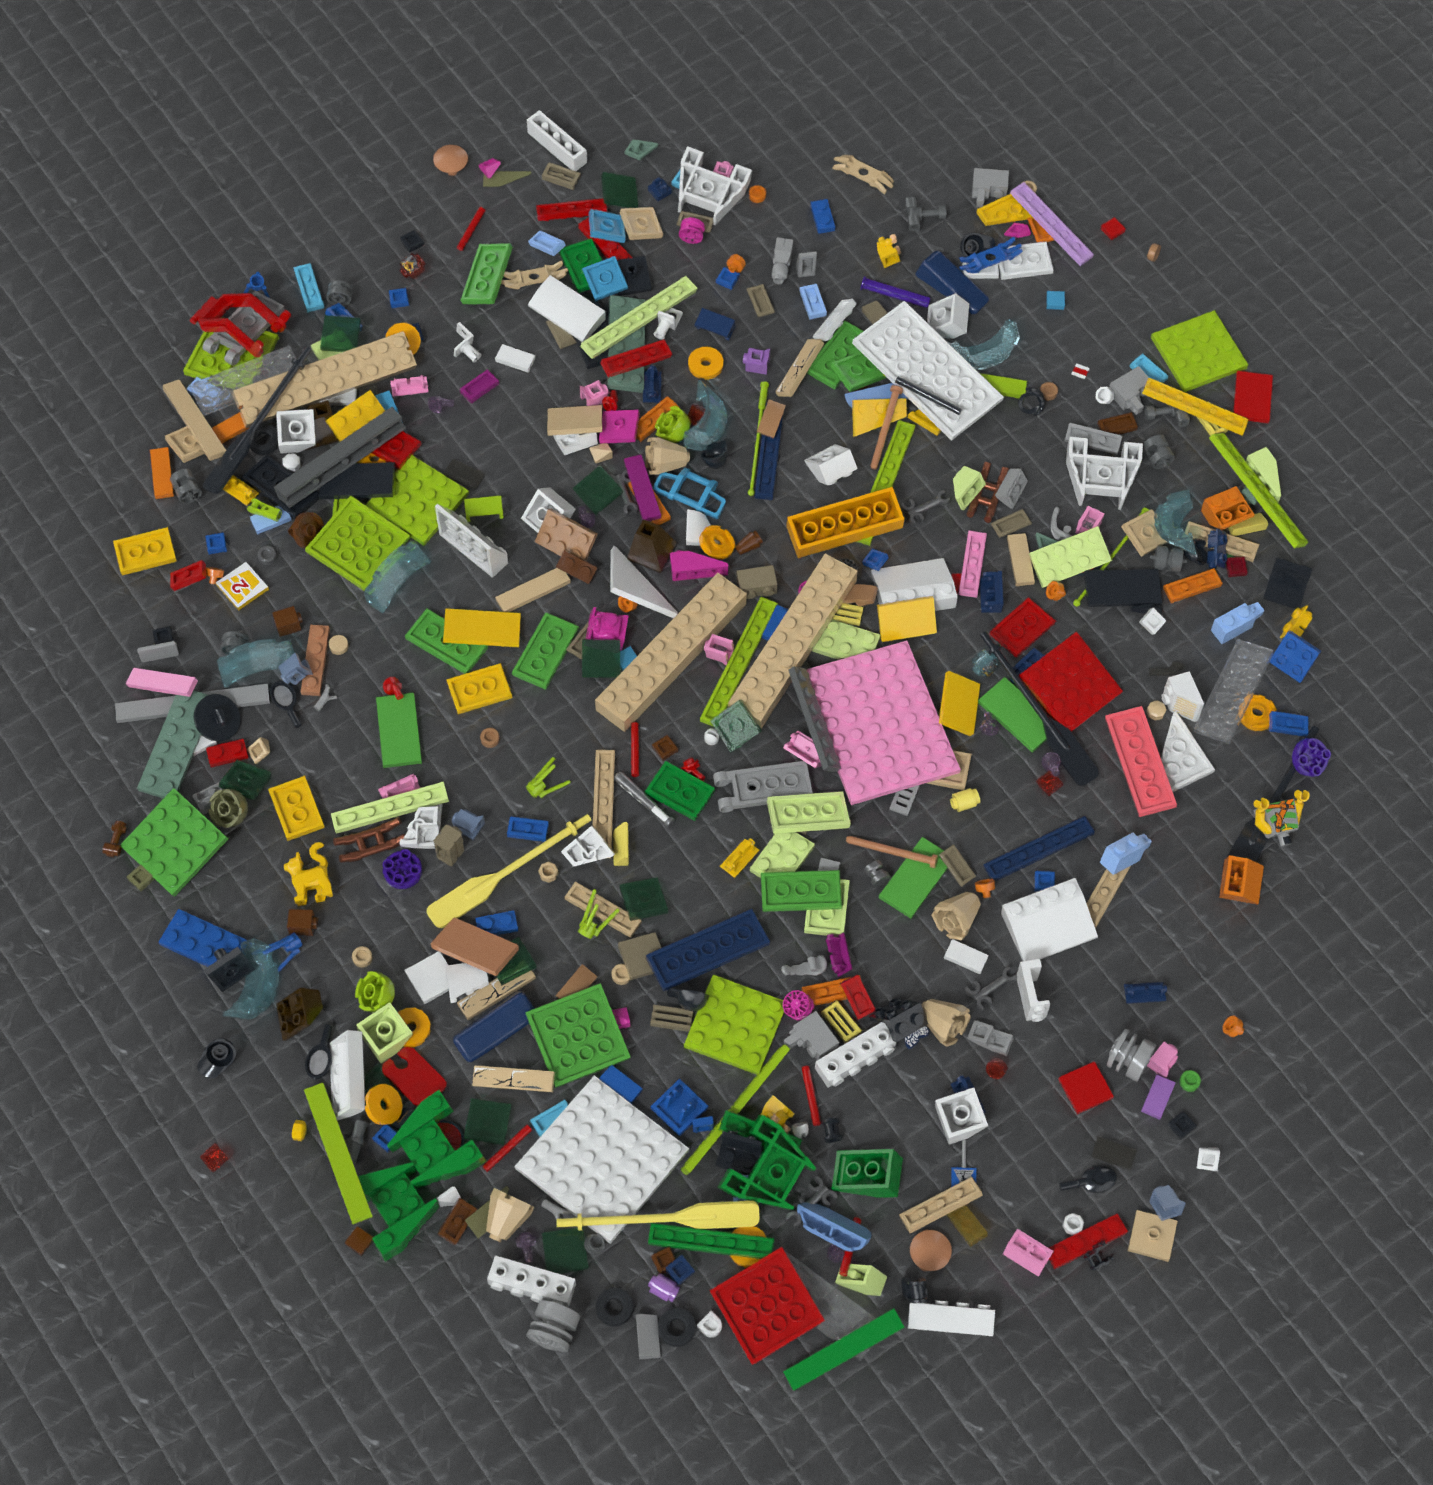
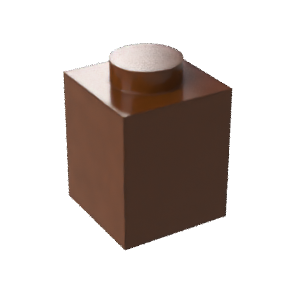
M294 606L272 612L280 637L301 631L300 623H303L300 612L296 613Z
M289 909L287 921L289 935L295 933L296 935L313 936L314 929H317L318 918L314 916L313 910Z

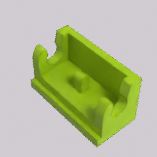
M501 496L464 499L467 522H470V517L493 514H499L500 519H503Z

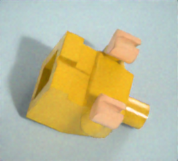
M892 234L889 239L884 237L878 239L877 251L884 268L900 262L899 255L901 250L899 246L894 248L892 244L897 243L895 234Z
M773 1095L765 1104L761 1115L763 1114L776 1122L788 1133L791 1128L785 1122L789 1117L792 1118L794 1113Z

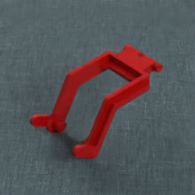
M251 293L222 294L219 299L211 296L201 307L202 309H199L190 318V322L194 325L199 322L201 329L205 332H227L249 353L259 358L263 354V342L260 340L254 342L228 318L221 317L230 307H251L271 324L272 331L277 333L283 332L286 329L285 323L289 320L291 314L289 311L284 310L278 317Z

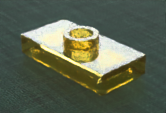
M966 1205L947 1214V1217L970 1247L988 1236L987 1231Z

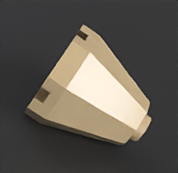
M648 438L647 442H650V446L645 448V466L650 468V471H647L648 475H658L686 466V463L690 461V453L687 452L686 447L661 438Z
M964 892L937 904L932 917L941 932L944 929L949 932L946 935L947 937L962 940L967 936L981 903L976 894Z
M934 999L924 1001L921 1005L928 1022L927 1027L941 1044L946 1047L955 1044L958 1041L955 1038L956 1035L959 1033L962 1036L971 1018L970 1010L963 1005Z
M494 1188L490 1196L486 1231L491 1233L489 1237L498 1242H501L502 1239L507 1241L532 1214L534 1206Z

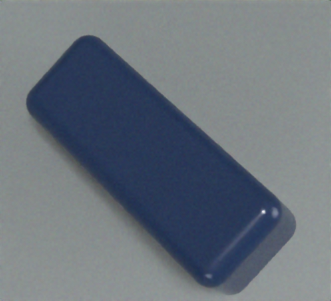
M934 251L923 260L915 273L919 279L946 297L956 293L969 303V313L971 314L978 313L989 301V297L941 251Z
M518 990L453 1036V1043L467 1062H473L526 1027L529 1022L525 1013L535 1009L527 995L523 991Z

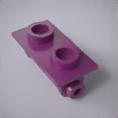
M841 933L836 937L834 934L827 935L825 941L828 951L833 953L830 955L832 970L840 977L852 970L845 934Z

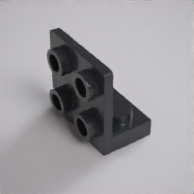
M723 1131L716 1167L726 1170L733 1169L738 1173L750 1175L762 1154V1142L753 1136L746 1138L739 1136V1133L734 1131Z

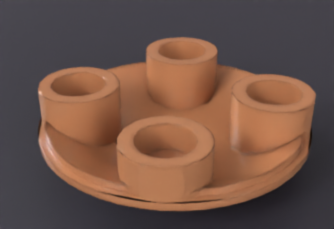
M446 145L439 148L434 154V165L440 171L454 176L466 166L468 155L460 146Z
M926 1230L917 1234L912 1240L910 1255L913 1262L922 1271L940 1270L950 1261L952 1254L951 1244L942 1233L935 1230Z

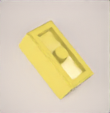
M1257 513L1254 517L1228 527L1230 535L1238 536L1266 530L1268 521L1262 513Z
M623 822L613 831V852L615 853L613 858L615 866H628L627 822Z

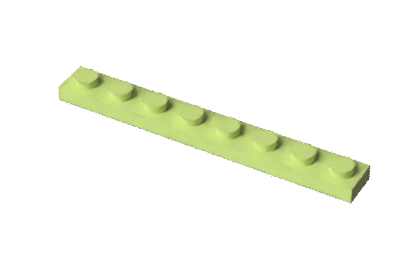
M687 276L681 278L583 341L580 347L591 359L595 358L657 318L658 311L666 312L697 291V287Z

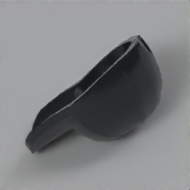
M979 233L967 234L960 242V251L965 257L996 247L993 237ZM987 254L985 257H992L993 254Z
M726 440L705 445L701 453V459L710 468L719 469L726 462L728 457Z
M671 988L667 990V996L677 998L682 1009L688 1011L701 1010L709 999L708 994L699 991Z
M214 1039L207 1045L197 1064L198 1071L205 1077L216 1078L234 1061L236 1057L235 1046L228 1039Z

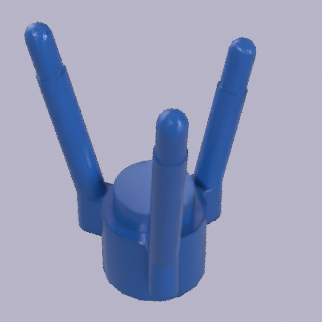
M256 272V274L251 276L250 283L246 285L243 293H248L250 289L254 291L262 290L264 295L270 298L264 285V278L260 275V272Z
M292 933L279 941L252 952V955L255 956L262 952L266 955L283 946L287 953L290 951L292 953L276 969V972H280L295 955L300 953L298 948L302 946V942L295 933Z

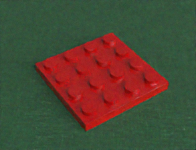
M1077 632L1019 675L1049 716L1070 731H1073L1123 692Z
M782 1247L710 1290L752 1365L825 1322L821 1312Z

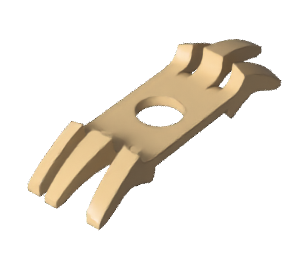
M842 155L834 158L835 161L843 163L834 165V170H841L847 175L851 174L869 183L871 187L878 188L883 194L886 193V189L881 183L890 188L893 187L894 180L885 171L872 168L856 160L852 155ZM860 169H866L868 170V174L861 175L858 171Z
M559 261L554 265H545L543 268L521 272L517 270L513 273L505 272L503 277L511 280H502L501 284L508 288L519 289L522 286L543 283L550 275L559 281L566 276L568 269L556 271L563 265V262ZM531 274H538L539 278L533 280L529 276Z

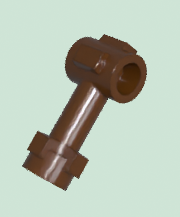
M115 821L114 825L112 824L111 830L114 833L111 842H105L102 852L108 857H119L122 847L118 843L121 834L127 831L126 823L122 821Z

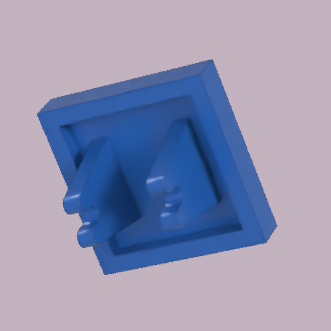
M1289 630L1269 663L1301 683L1318 658L1321 650Z
M680 1079L651 1105V1110L679 1136L692 1125V1119L699 1118L708 1109V1105Z

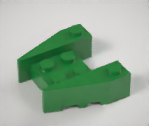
M440 1090L424 1099L387 1145L393 1153L402 1147L411 1162H413L420 1174L410 1181L416 1189L431 1185L434 1182L451 1179L454 1176L468 1174L486 1162V1159L473 1140H470L455 1151L437 1123L454 1112Z
M763 1114L759 1115L748 1134L767 1144L748 1178L733 1169H727L718 1188L737 1199L755 1201L764 1205L793 1210L794 1206L787 1203L785 1199L803 1168L815 1171L816 1167L779 1124Z
M413 1162L358 1176L367 1203L372 1201L388 1226L386 1230L372 1238L375 1247L385 1262L402 1252L408 1246L410 1240L419 1233L426 1221L439 1209L436 1198L425 1204L408 1179L409 1176L416 1172Z

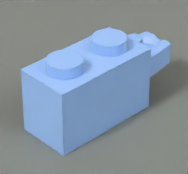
M1258 602L1249 606L1244 603L1215 619L1211 631L1219 642L1224 644L1251 629L1255 620L1264 613V609Z
M1131 833L1106 846L1100 863L1114 875L1140 861L1143 852L1150 846L1152 841L1145 834L1136 836L1134 833Z

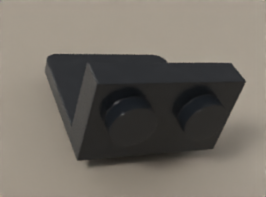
M1276 558L1264 599L1290 608H1300L1313 568H1309L1304 564L1290 562L1287 559Z
M900 998L890 1000L888 1005L876 1008L873 1011L874 1013L869 1015L870 1021L887 1024L894 1042L904 1039L928 1024L920 1002L902 1000Z

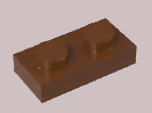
M565 550L556 565V568L587 584L590 583L597 569L591 563Z
M458 1198L437 1235L456 1245L468 1225L465 1220L476 1212L477 1209L463 1199Z

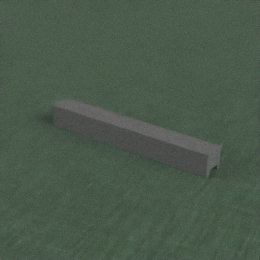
M393 407L389 408L274 486L279 500H282L291 508L405 430L406 427L401 420L403 419L402 416Z

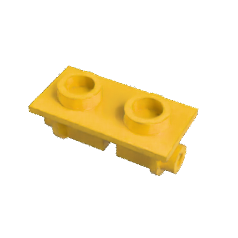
M232 475L223 488L224 491L246 506L259 494V492L234 475Z
M1307 605L1293 611L1291 614L1292 619L1284 625L1280 638L1285 637L1289 630L1300 637L1302 636L1304 631L1300 627L1306 629L1312 620V613L1306 611Z
M751 838L748 840L744 839L720 867L735 878L760 851L754 846L755 841Z

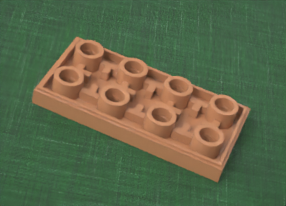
M455 917L431 943L432 949L494 976L498 975L519 950L517 944Z

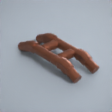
M984 462L981 475L986 485L971 501L967 516L969 518L974 516L978 504L989 506L984 521L990 523L999 501L995 494L1009 469L1006 467L1001 468L997 484L995 485L986 482L991 463ZM983 489L994 492L992 499L981 497Z
M397 817L380 824V826L356 834L334 838L333 843L335 846L350 845L356 842L359 851L339 855V861L341 863L354 862L400 846V840L405 837V834L386 842L382 834L402 824L400 818ZM375 835L378 845L366 848L364 839Z

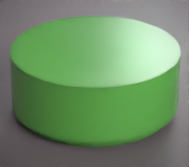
M1185 1071L1180 1077V1086L1185 1091L1193 1092L1198 1089L1201 1078L1195 1071Z

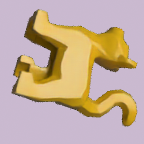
M322 842L312 844L309 849L310 856L313 860L320 863L319 866L303 870V861L299 852H296V857L291 858L284 864V870L292 876V885L297 892V896L294 897L297 906L307 905V891L317 890L315 895L317 903L324 902L326 896L333 897L332 885L328 879L327 859L317 853L319 848L324 847Z

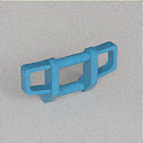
M686 467L678 476L666 472L659 474L653 486L654 492L668 497L672 501L677 500L695 508V511L704 513L714 519H719L726 506V500L714 492L718 481L690 472V469ZM663 478L675 480L670 492L658 488ZM687 478L706 486L699 502L678 493ZM710 496L721 502L716 513L705 509Z

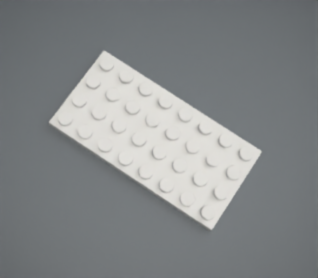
M905 301L852 341V344L894 385L903 388L902 393L951 441L1003 401L1004 397ZM899 376L962 409L960 415L895 383L896 378Z

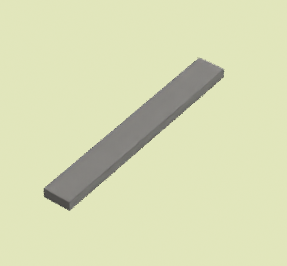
M268 684L201 692L207 695H224L230 698L237 708L270 704ZM175 696L115 703L117 723L167 717Z

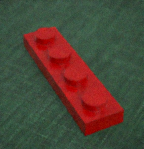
M605 198L536 205L538 221L589 216L590 209L607 212Z
M589 217L578 224V229L588 239L592 238L595 246L607 259L613 256L617 260L633 258L618 242L590 237Z
M663 339L602 359L600 364L608 378L671 358L672 352Z
M1117 1213L1049 1247L1053 1251L1049 1261L1055 1270L1093 1250L1092 1246L1098 1242L1105 1241L1107 1244L1127 1234L1128 1231Z

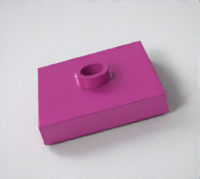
M639 410L603 411L602 432H600L599 436L600 444L636 442L640 416Z

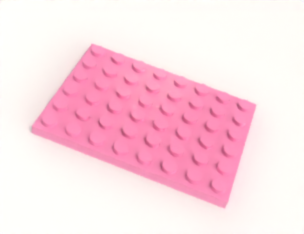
M908 641L806 669L809 673L812 687L815 690L818 704L821 707L824 721L827 724L830 738L833 741L836 755L839 758L841 769L838 773L851 805L960 773L961 769L942 724H939V716Z

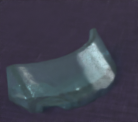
M1008 319L995 336L982 344L961 347L957 341L952 343L946 342L975 370H981L996 366L1007 359L1015 345H1018L1020 336L1016 322Z
M698 380L696 400H701L703 408L706 410L700 421L684 432V447L686 449L703 451L707 449L709 444L717 442L724 434L727 424V410L720 397L701 380Z
M1186 490L1171 493L1166 497L1167 501L1163 505H1159L1155 511V529L1158 535L1166 542L1196 555L1192 533L1186 535L1183 528H1180L1184 517L1193 509L1190 492Z
M410 541L407 546L401 545L381 563L372 576V582L365 589L366 602L382 613L386 610L401 585L418 569L431 563V560L415 542Z
M276 639L259 640L238 646L230 650L228 656L220 657L217 660L224 688L229 687L234 682L248 675L279 669V666L294 654L291 641L276 642Z
M256 938L241 943L240 947L244 955L256 970L246 976L245 985L239 999L233 1003L230 1009L223 1011L222 1016L253 1019L270 1006L276 995L275 992L279 980L278 965L274 964L272 958L273 951L266 955L263 954V951L271 946Z

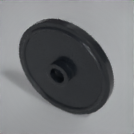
M208 695L202 698L194 709V724L198 732L208 740L216 742L225 741L231 738L239 728V710L236 704L224 695Z

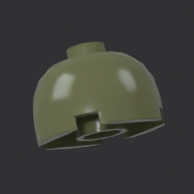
M222 789L215 792L210 798L211 809H209V815L217 826L224 828L235 827L246 818L248 803L239 791Z

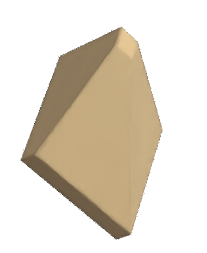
M607 443L589 448L595 464L613 458L612 450Z
M260 737L247 748L255 764H258L270 753L269 741L265 738Z

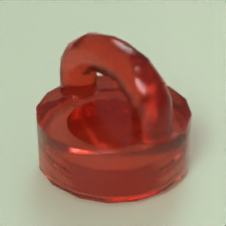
M999 1058L991 1059L986 1065V1072L993 1079L1002 1078L1008 1070L1006 1063Z

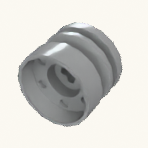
M1125 1029L1114 1042L1109 1052L1106 1066L1112 1068L1115 1061L1119 1063L1115 1071L1119 1072L1125 1065L1128 1067L1125 1076L1138 1082L1157 1044L1144 1039L1140 1045H1137L1135 1043L1138 1035L1134 1033L1129 1041L1127 1038L1130 1030Z
M545 1300L539 1301L534 1316L542 1322L532 1321L530 1324L532 1329L528 1330L526 1336L546 1349L568 1352L569 1344L567 1342L572 1341V1336L566 1331L576 1330L580 1315L558 1303Z

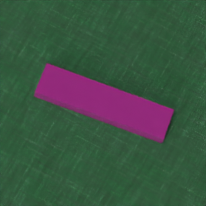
M642 455L624 458V464L642 520L652 521L660 519L661 513Z

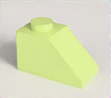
M963 466L953 478L955 498L961 510H965L986 485L980 472Z
M850 1264L847 1276H841L838 1273L835 1283L865 1295L881 1296L887 1276L870 1265Z

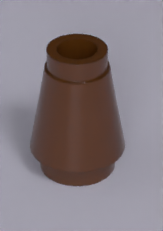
M756 531L749 532L735 546V549L741 556L759 548L763 541Z

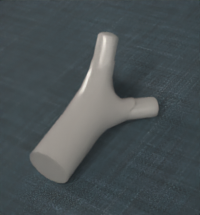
M329 684L325 685L322 696L314 706L317 711H320L326 702L337 699L336 695L329 696Z
M546 1199L542 1202L541 1206L552 1212L556 1217V1221L560 1219V1214H572L567 1209L561 1208Z

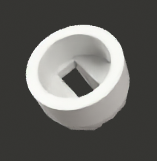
M710 728L705 732L704 740L708 745H715L719 742V733L716 729Z
M807 1122L796 1123L791 1126L795 1137L801 1138L802 1135L806 1137L809 1132Z

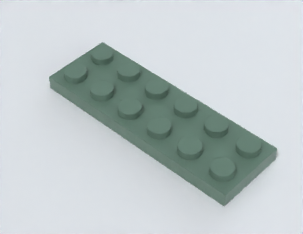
M610 295L609 325L643 304L645 300ZM645 325L608 349V357L644 346ZM644 366L610 378L607 376V388L643 393Z
M193 690L190 697L175 696L138 784V791L163 799L173 788L179 792L201 737L194 724V709L202 698L208 696L207 694Z

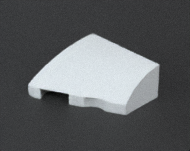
M596 433L553 435L564 455L598 444Z
M687 510L686 545L700 546L699 536L706 527L710 526L706 515L701 512ZM714 539L716 544L721 545L718 540Z
M438 806L418 808L414 820L407 827L408 831L405 837L400 840V846L435 849L433 840L440 834L441 811Z
M593 826L588 828L561 851L573 866L615 855Z
M467 963L445 966L451 1003L457 1002L456 998L464 993L470 995L475 990L489 985L487 972Z

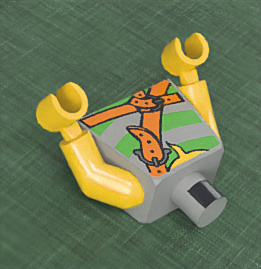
M1296 790L1294 796L1297 800L1295 801L1290 799L1271 804L1265 798H1261V801H1254L1253 805L1257 808L1253 810L1255 825L1264 833L1266 838L1278 837L1281 847L1292 844L1289 834L1299 829L1300 817L1304 806L1303 802L1307 801L1310 797L1309 792L1303 790V793L1300 790Z

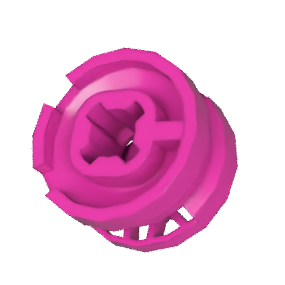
M692 217L683 219L679 230L680 239L691 244L701 242L705 231L704 223Z
M795 990L785 996L783 1009L789 1017L801 1021L812 1013L814 1002L809 995Z

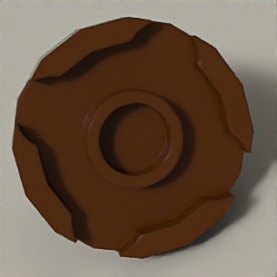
M304 512L296 517L289 527L288 533L294 538L297 545L305 549L321 531L324 523L316 513Z

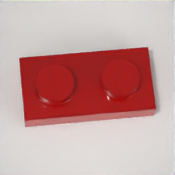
M200 560L170 574V587L176 591L205 579L206 563Z
M244 739L206 748L211 768L249 759Z
M858 974L839 983L858 1020L875 1010Z

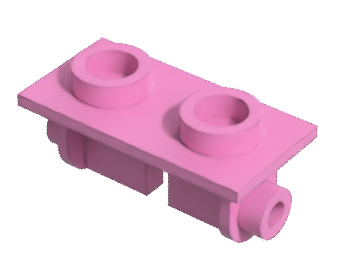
M421 375L419 377H411L410 379L394 378L391 381L392 396L428 393L427 376L423 377Z
M412 774L383 786L378 791L382 799L419 789L420 786L416 775Z

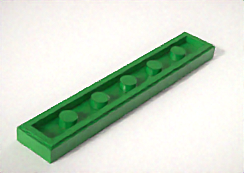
M651 1223L648 1245L754 1259H762L771 1254L775 1242L774 1238Z
M892 1309L783 1371L793 1391L905 1327L895 1309Z

